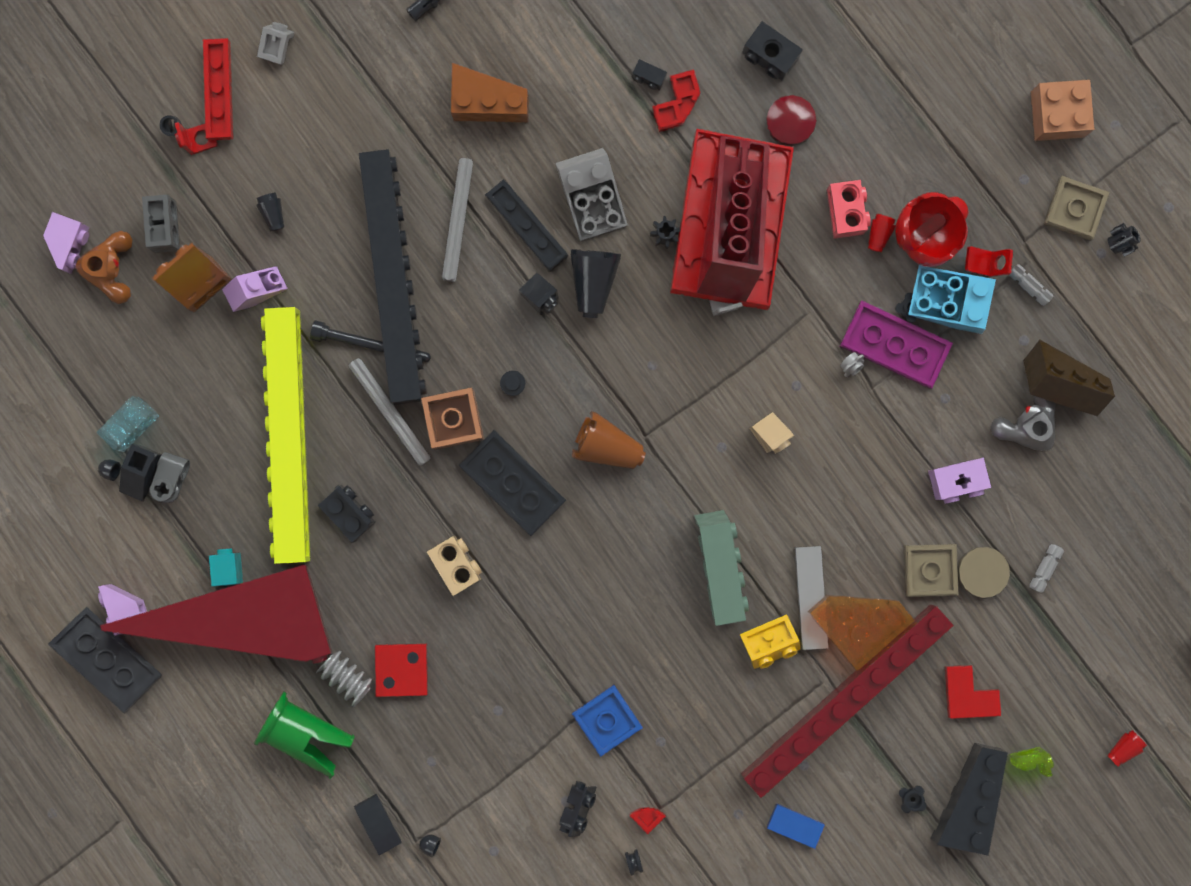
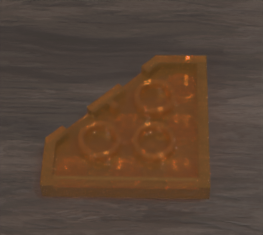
M826 595L808 610V613L857 671L915 621L900 601L891 599Z

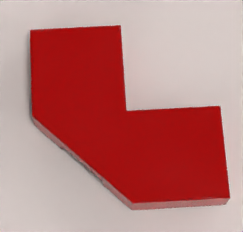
M694 70L671 75L670 82L675 100L652 106L659 132L683 126L701 93Z

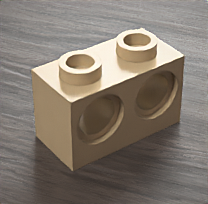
M452 536L427 551L453 596L481 580L479 574L482 573L475 560L470 561L466 552L469 549L462 538L457 539L456 536ZM448 546L454 547L457 552L456 558L452 561L445 559L443 555L444 549ZM460 568L467 569L470 574L469 580L465 583L460 582L456 577V573Z

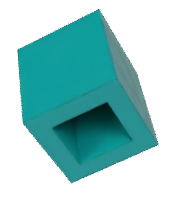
M232 548L217 550V555L209 556L211 587L243 583L241 553H233Z

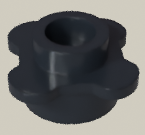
M907 293L905 299L895 306L896 312L906 318V321L909 323H913L917 319V317L908 315V307L911 305L913 293Z
M917 785L912 789L903 787L899 790V796L902 797L903 804L901 809L903 812L910 813L911 811H924L927 804L923 796L924 789L921 786Z

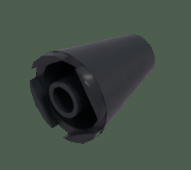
M571 249L570 255L578 311L583 312L582 317L598 318V314H603L621 260V254Z

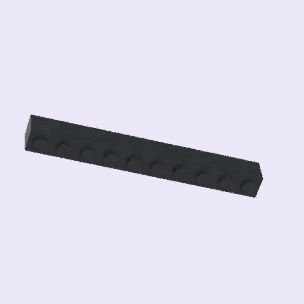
M389 149L359 153L390 402L393 405L421 402L423 395L427 394L425 379H420L419 370L424 369L422 354L417 355L416 345H420L419 330H414L413 320H417L416 306L411 305L410 295H414L412 280L407 279V270H411L409 255H404L403 248L408 243L406 231H401L400 221H404L403 207L398 206L397 197L401 196L400 183L394 179V172H398L396 157L391 156Z

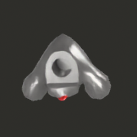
M1034 396L1033 401L1035 405L1026 407L1022 415L1018 417L1015 425L1002 417L993 420L990 427L992 435L999 440L1014 441L1034 450H1051L1055 439L1054 416L1056 403Z

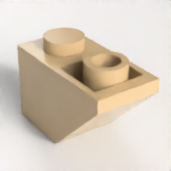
M773 412L749 428L766 453L774 451L776 454L791 444L788 439L794 436Z

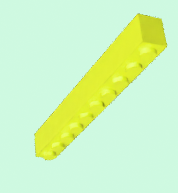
M296 307L264 309L265 316H261V327L265 331L266 341L262 342V352L266 356L267 366L263 367V377L267 381L268 391L264 392L265 406H268L269 416L265 417L266 431H269L270 441L266 443V453L270 457L271 467L267 468L268 482H271L272 492L268 493L269 507H272L273 518L269 519L270 533H273L274 543L270 545L271 558H274V563L309 562L310 541L300 310Z

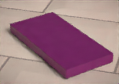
M861 300L839 347L852 353L855 352L858 356L862 354L864 359L926 388L932 389L953 343Z

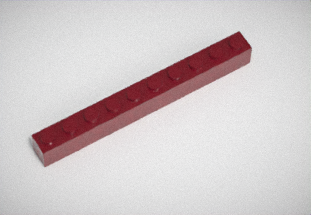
M928 605L741 773L744 780L762 798L954 625L937 606Z

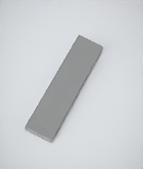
M821 546L795 548L801 648L802 650L828 648Z

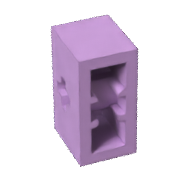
M984 458L928 471L935 500L944 499L945 504L959 501V495L967 493L969 498L983 495V489L991 488ZM964 478L965 483L956 485L955 480Z

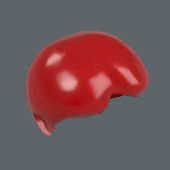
M929 192L914 198L901 210L896 223L895 235L899 247L915 263L921 266L937 267L947 263L965 245L968 235L966 219L969 211L967 204L959 197H948L939 192Z

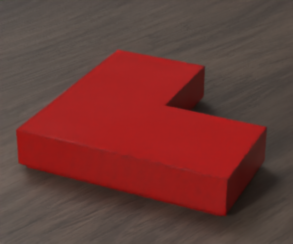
M972 665L945 666L948 718L1001 716L1000 690H974Z

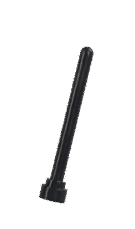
M317 320L313 322L310 340L321 342L322 340L331 339L384 352L382 341L330 329V326L325 325V322ZM417 350V355L422 354L423 362L430 361L431 356L429 353Z

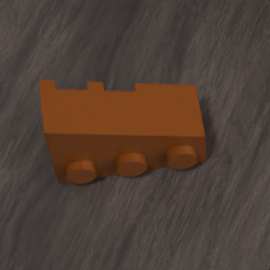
M452 63L451 114L453 120L528 122V89Z

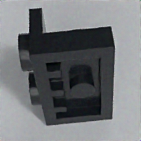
M338 484L335 490L318 506L351 543H354L376 523L372 518L374 513L367 505L363 504L361 506L355 500L357 494L348 485L344 487Z

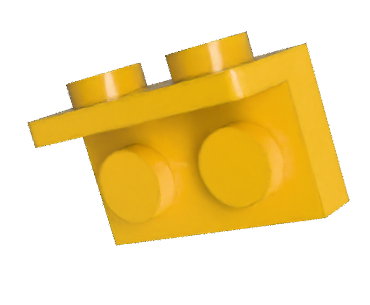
M787 615L740 634L754 669L759 667L761 669L767 668L775 660L782 657L784 659L793 657L801 649L800 641Z

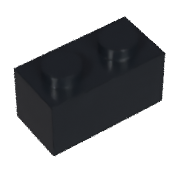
M640 59L632 73V78H634L635 82L645 83L653 90H661L667 77V71Z

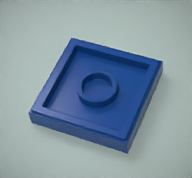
M612 685L572 712V715L600 757L643 728L615 685Z

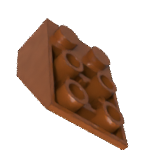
M193 243L189 246L184 245L176 252V257L169 263L165 262L156 270L157 274L152 277L154 281L192 312L197 311L232 280L213 257Z

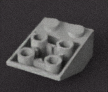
M603 148L555 163L580 241L628 225L609 158Z

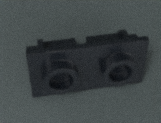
M576 781L575 785H572L567 802L574 805V809L565 807L559 821V830L569 833L568 837L580 836L585 831L588 823L586 817L589 809L593 807L596 801V786L585 787L586 784L581 781Z

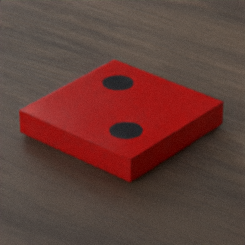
M427 643L375 645L376 697L428 695Z

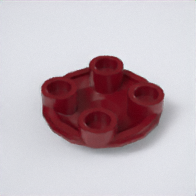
M794 95L783 96L776 100L769 108L766 119L771 137L776 141L790 145L808 140L816 125L815 110L811 104L804 98Z

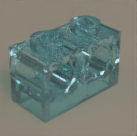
M131 396L96 433L114 450L125 452L160 415L142 398Z

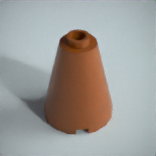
M591 411V418L586 417L575 441L579 444L578 451L573 449L572 457L580 461L634 469L637 465L641 466L646 452L643 451V445L598 413Z

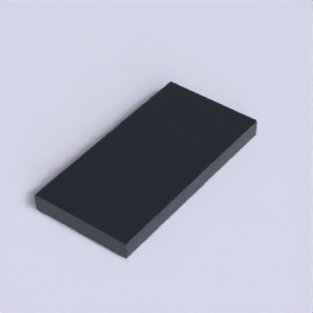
M495 430L459 465L530 536L566 501Z
M86 607L48 645L125 714L162 677V674L119 635L114 636L113 632L102 631L101 625L105 623Z

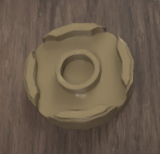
M977 547L969 550L960 559L958 580L969 594L981 598L993 597L1006 587L1010 577L1009 564L1005 557L997 550L989 547Z

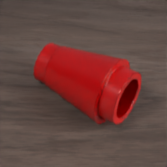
M876 214L875 219H872L868 249L880 253L883 252L896 228L894 225L896 219Z
M1131 730L1128 734L1126 732L1123 734L1107 756L1119 767L1121 764L1143 753V749L1147 744Z

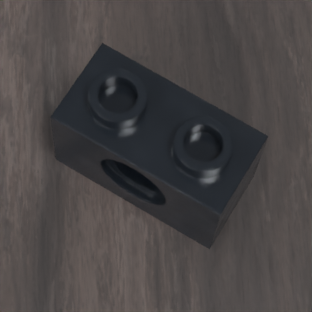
M761 21L744 45L742 53L748 62L753 65L759 64L763 67L771 78H779L783 81L800 58L803 49ZM772 49L777 53V56L768 57L765 54V50Z

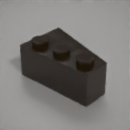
M1042 340L1036 343L1023 360L1030 395L1097 417L1115 397L1110 378Z

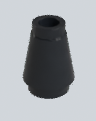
M276 192L256 198L258 202L256 206L270 232L285 228L281 199L277 197Z

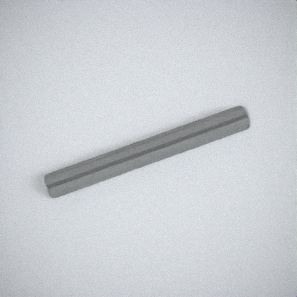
M460 158L446 246L442 278L449 282L456 281L471 181L473 162L467 158Z
M358 358L349 364V368L418 465L428 462L430 460L429 454L394 405L391 404L389 398L362 360Z

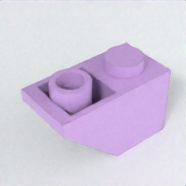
M52 212L43 236L57 268L72 274L75 264L80 258L81 248L88 241L89 227L81 222Z
M276 266L236 276L222 290L233 312L253 307L288 288Z
M112 584L99 587L100 593L98 598L102 607L106 609L108 615L106 618L107 623L147 612L142 599Z

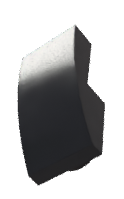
M377 794L354 806L379 856L402 843Z

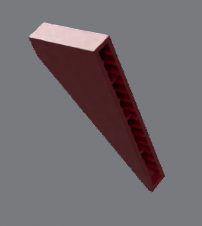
M301 565L101 625L102 631L300 661L312 660L313 664L327 660V655L332 653L307 565Z

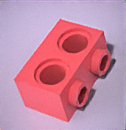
M861 180L830 184L827 188L833 237L841 238L863 235L868 230V227H870L871 220L869 212H865L864 202L867 201L866 188L861 186ZM842 192H850L854 200L852 202L845 201L842 197ZM846 217H854L857 220V226H849L846 223Z

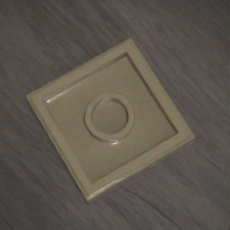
M1061 176L1051 200L1044 225L1091 241L1095 237L1110 192Z
M957 544L904 545L907 597L959 595Z

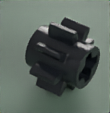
M663 216L662 222H653V226L657 231H651L650 237H656L655 246L661 243L665 244V248L668 249L671 242L678 244V238L675 235L679 234L680 228L675 227L676 219L671 222L667 220L666 216ZM663 228H667V231L670 232L669 237H665L664 233H662Z
M1125 223L1113 228L1110 231L1112 236L1107 239L1110 249L1115 254L1122 252L1124 257L1135 252L1138 249L1136 244L1141 242L1137 229L1134 226L1127 228Z

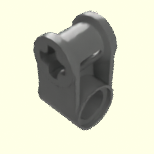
M167 452L161 455L157 464V471L150 486L151 496L155 500L170 503L178 498L183 481L190 468V460ZM162 487L169 489V493L164 494L161 492Z

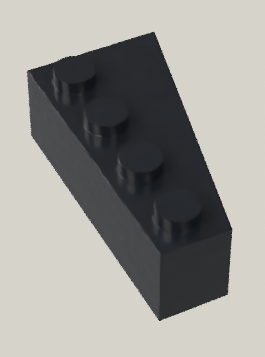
M974 743L961 771V777L951 792L952 796L948 805L940 816L941 820L936 831L934 830L930 838L939 846L989 856L1008 752L998 747Z

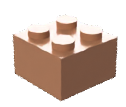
M1090 80L1039 83L1031 91L1035 141L1085 138L1094 130Z
M473 388L421 398L432 449L437 450L484 440Z

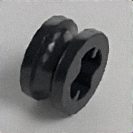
M634 850L632 854L625 852L631 876L636 871L643 873L638 850Z

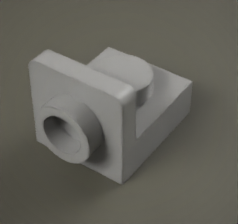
M277 22L263 27L257 57L283 64L289 39L293 38L294 32L287 30L288 26Z

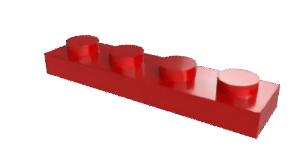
M228 38L203 39L206 139L208 141L233 140L230 41Z

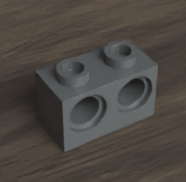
M169 195L142 197L146 248L155 253L178 251L180 244L176 201Z

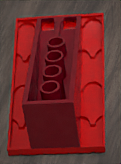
M696 129L692 144L670 293L729 304L742 302V305L763 310L769 309L794 147Z

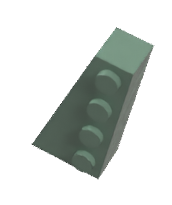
M724 510L694 515L695 524H697L700 530L698 540L702 556H704L703 568L706 580H708L707 590L715 626L746 621L745 612L749 611L747 597H742L741 588L745 587L743 572H738L737 563H741L739 548L734 547L733 541L734 538H737L736 525L730 522Z

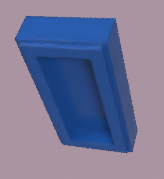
M776 803L767 829L815 849L825 824Z

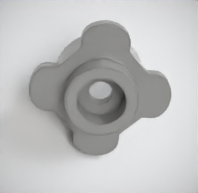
M854 352L841 363L840 366L845 372V377L851 374L854 376L864 367V356L862 354L858 356Z

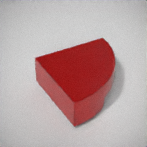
M652 807L638 808L629 814L647 835L666 817L662 811Z

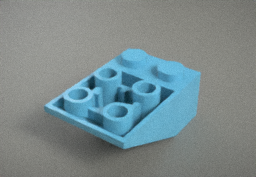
M919 265L908 315L954 329L983 334L986 329L996 279Z

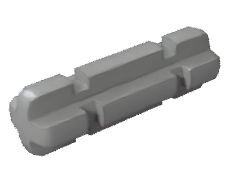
M1015 265L1011 269L1009 276L1014 281L1018 280V284L1032 297L1036 296V300L1041 305L1048 304L1053 298V294L1047 289L1044 290V286L1030 273L1026 274V270L1021 265Z
M1051 544L1046 552L1048 555L1042 559L1035 573L1037 576L1030 583L1031 589L1040 593L1044 592L1047 586L1046 581L1050 580L1058 564L1057 559H1061L1064 550L1057 545Z

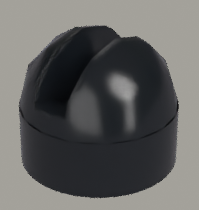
M167 115L161 119L159 126L163 134L175 136L177 130L175 127L173 132L171 119H174V127L177 122L181 124V121L176 116Z
M111 459L102 461L98 466L100 476L110 481L116 480L121 471L120 462Z
M430 834L424 836L420 840L419 847L421 851L427 856L434 857L439 848L441 838Z

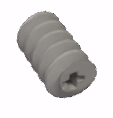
M338 651L332 654L316 673L324 670L321 679L325 680L331 677L329 686L333 687L339 684L336 692L340 694L347 691L344 699L347 701L354 697L352 707H355L370 691L371 688L369 686L372 679L369 678L362 681L365 672L361 671L355 674L357 665L354 664L347 667L349 658L347 657L340 661L339 658L342 652Z

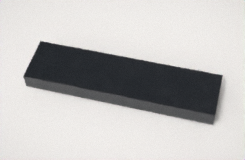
M505 179L485 194V197L549 272L569 256Z

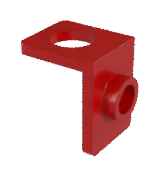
M179 122L175 123L177 143L180 148L183 147L189 154L193 155L218 146L217 140L208 141L204 145L196 142L197 133L206 131L205 124L186 130Z
M969 246L966 253L965 271L987 277L1010 275L1013 250L988 251ZM1004 256L1006 259L1005 266L999 270L997 267L998 260Z

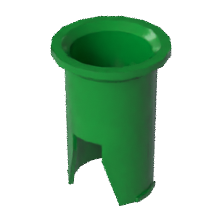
M283 691L260 730L254 745L267 743L331 779L334 776L333 772L336 766L317 747L308 743L310 738L313 737L321 742L350 748L355 735H350L289 702L286 697L287 693Z

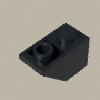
M538 273L519 289L520 295L540 315L544 312L550 313L558 305L557 289Z
M131 444L121 467L119 492L144 502L162 454L142 445Z

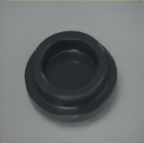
M508 371L500 380L501 389L509 396L519 395L523 392L526 385L524 376L518 371Z

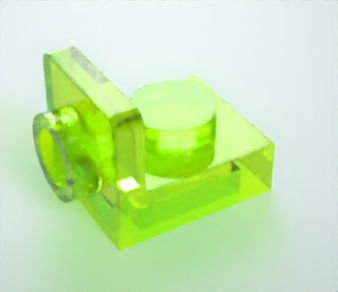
M1036 747L1009 754L1011 764L1017 768L1027 771L1035 769L1037 767L1036 764H1038L1041 774L1046 777L1052 776L1053 760L1050 753H1047L1044 749Z

